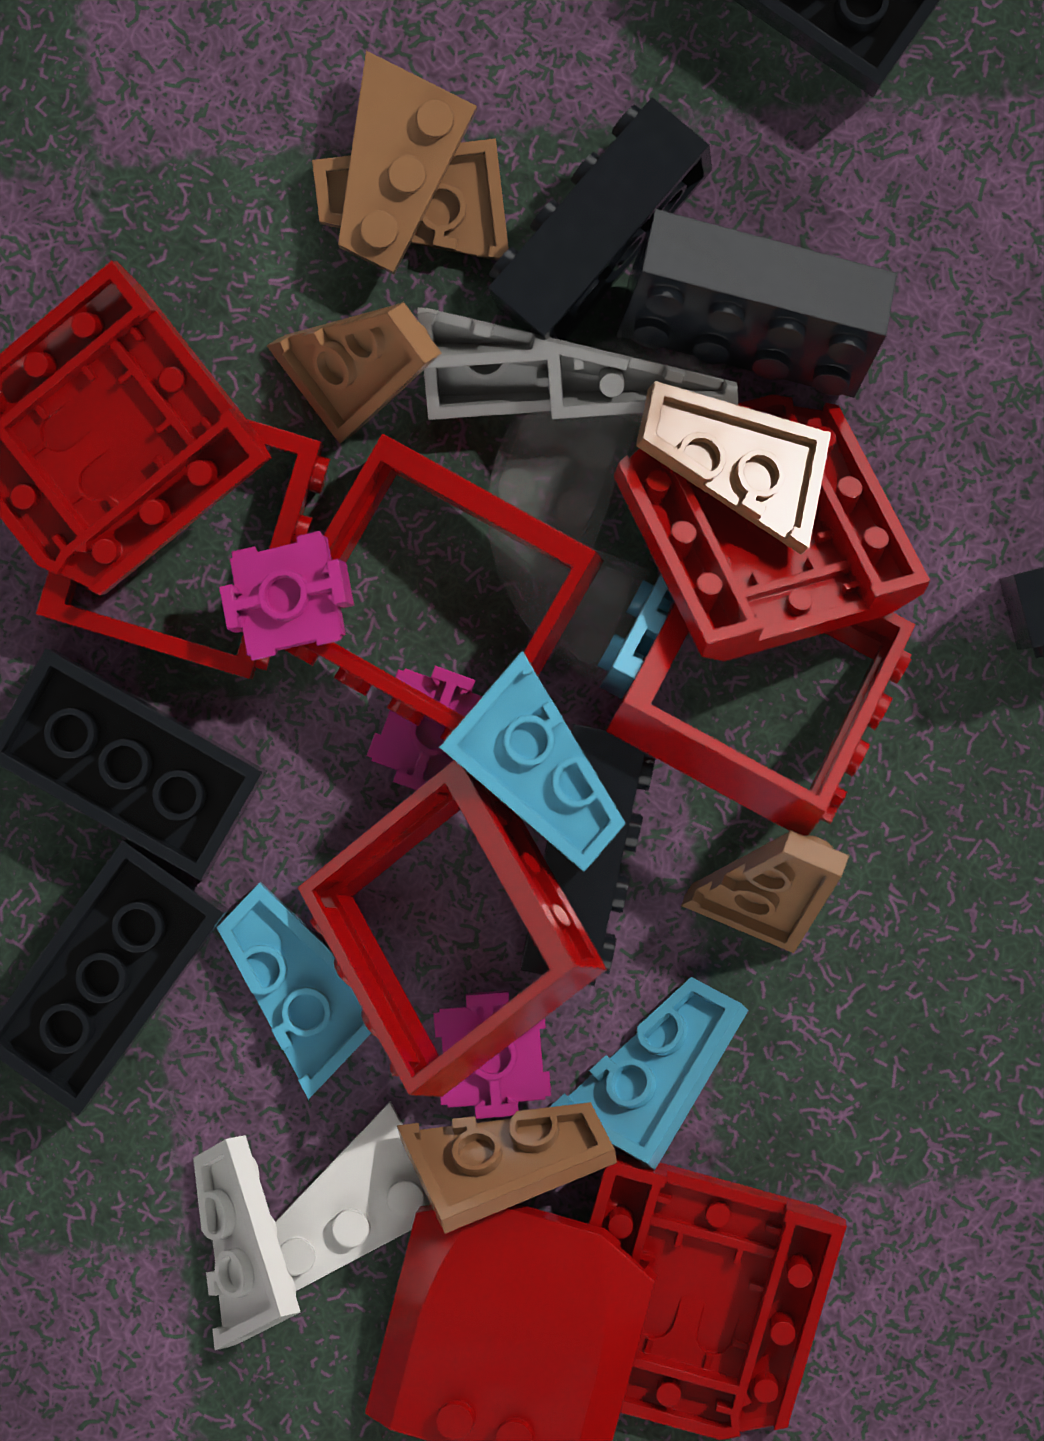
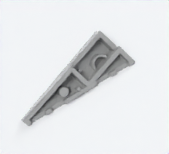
M418 308L417 310L418 322L426 328L430 338L442 353L424 369L428 420L551 411L552 419L643 413L648 388L654 381L738 405L737 382L555 338L545 339L538 334L430 308Z

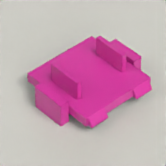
M321 531L296 536L297 543L258 552L254 546L231 552L230 564L234 585L229 584L219 587L227 630L234 633L243 632L247 655L251 657L252 661L275 656L279 650L316 642L318 646L340 641L346 635L341 608L354 606L347 564L339 559L332 560L328 538L323 536Z
M438 666L434 667L431 677L406 668L404 671L398 669L395 676L465 717L483 697L472 693L476 680ZM391 710L388 713L381 735L374 734L367 756L372 758L371 761L397 770L393 780L394 783L416 791L454 761L453 758L440 748L444 742L440 739V736L445 727L425 716L420 725L417 726Z
M509 990L467 993L466 1006L440 1008L439 1012L433 1013L435 1038H442L443 1053L510 1002ZM545 1018L447 1094L440 1097L441 1105H447V1108L475 1105L476 1119L514 1116L516 1111H519L518 1102L546 1100V1096H551L549 1071H543L540 1029L546 1028Z

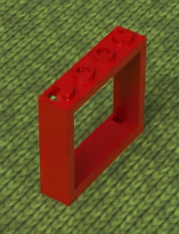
M247 419L257 431L265 446L297 455L269 549L297 543L296 536L310 533L313 518L305 516L303 513L310 491L321 494L331 459L321 456L324 447L321 441ZM48 571L36 610L37 615L248 679L254 678L256 668L267 671L271 656L252 661L251 657L247 655L244 634L237 655H233L71 605L78 582L61 574L56 575Z
M382 433L323 535L328 538L332 560L339 559L345 563L347 562L393 480L398 475L570 571L569 575L524 651L538 677L604 562L595 550ZM316 642L283 649L311 666L315 664L319 656L336 665L339 669L334 679L364 696L367 695L371 686L392 698L386 708L417 726L420 725L425 716L445 727L440 736V739L443 741L449 737L465 718V716L334 642L318 646Z
M675 601L656 639L646 654L636 678L628 688L606 731L788 831L801 836L809 835L820 819L830 824L839 806L844 801L847 791L838 787L844 773L851 777L854 776L870 747V744L862 740L861 737L866 727L873 730L878 727L892 701V697L883 692L889 680L895 684L900 681L911 661L910 657L912 654L904 651V648L916 624L893 612L886 616L825 633L868 656L872 661L809 790L651 704L689 632Z
M455 760L297 887L313 916L310 923L324 936L335 957L334 967L337 974L352 988L363 1009L361 1016L365 1026L380 1040L391 1061L389 1066L392 1076H399L409 1095L443 1097L607 970L521 817ZM461 810L550 970L439 1056L353 896Z

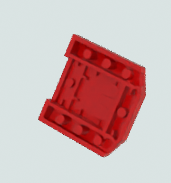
M110 261L0 353V518L38 566L56 575L61 574L88 587V590L98 595L108 593L272 459L257 431L146 290L118 261Z
M768 395L738 403L742 407L831 432L810 546L802 554H799L641 449L637 450L630 458L625 456L617 465L613 477L702 657L728 661L886 616L924 594L930 583L922 563L839 405L825 403L822 411L794 406L791 397Z
M616 1155L617 1163L603 1169L588 1224L607 1229L621 1242L620 1247L643 1268L646 1269L648 1266L657 1274L621 1413L718 1440L740 1437V1432L774 1426V1430L788 1428L846 1231V1219L814 1204L661 1162L654 1170L629 1155Z
M431 1204L420 1206L415 1214L365 1414L389 1430L426 1441H613L657 1274L648 1266L646 1269L643 1268L620 1247L621 1242L607 1229L516 1204L458 1229L444 1233Z

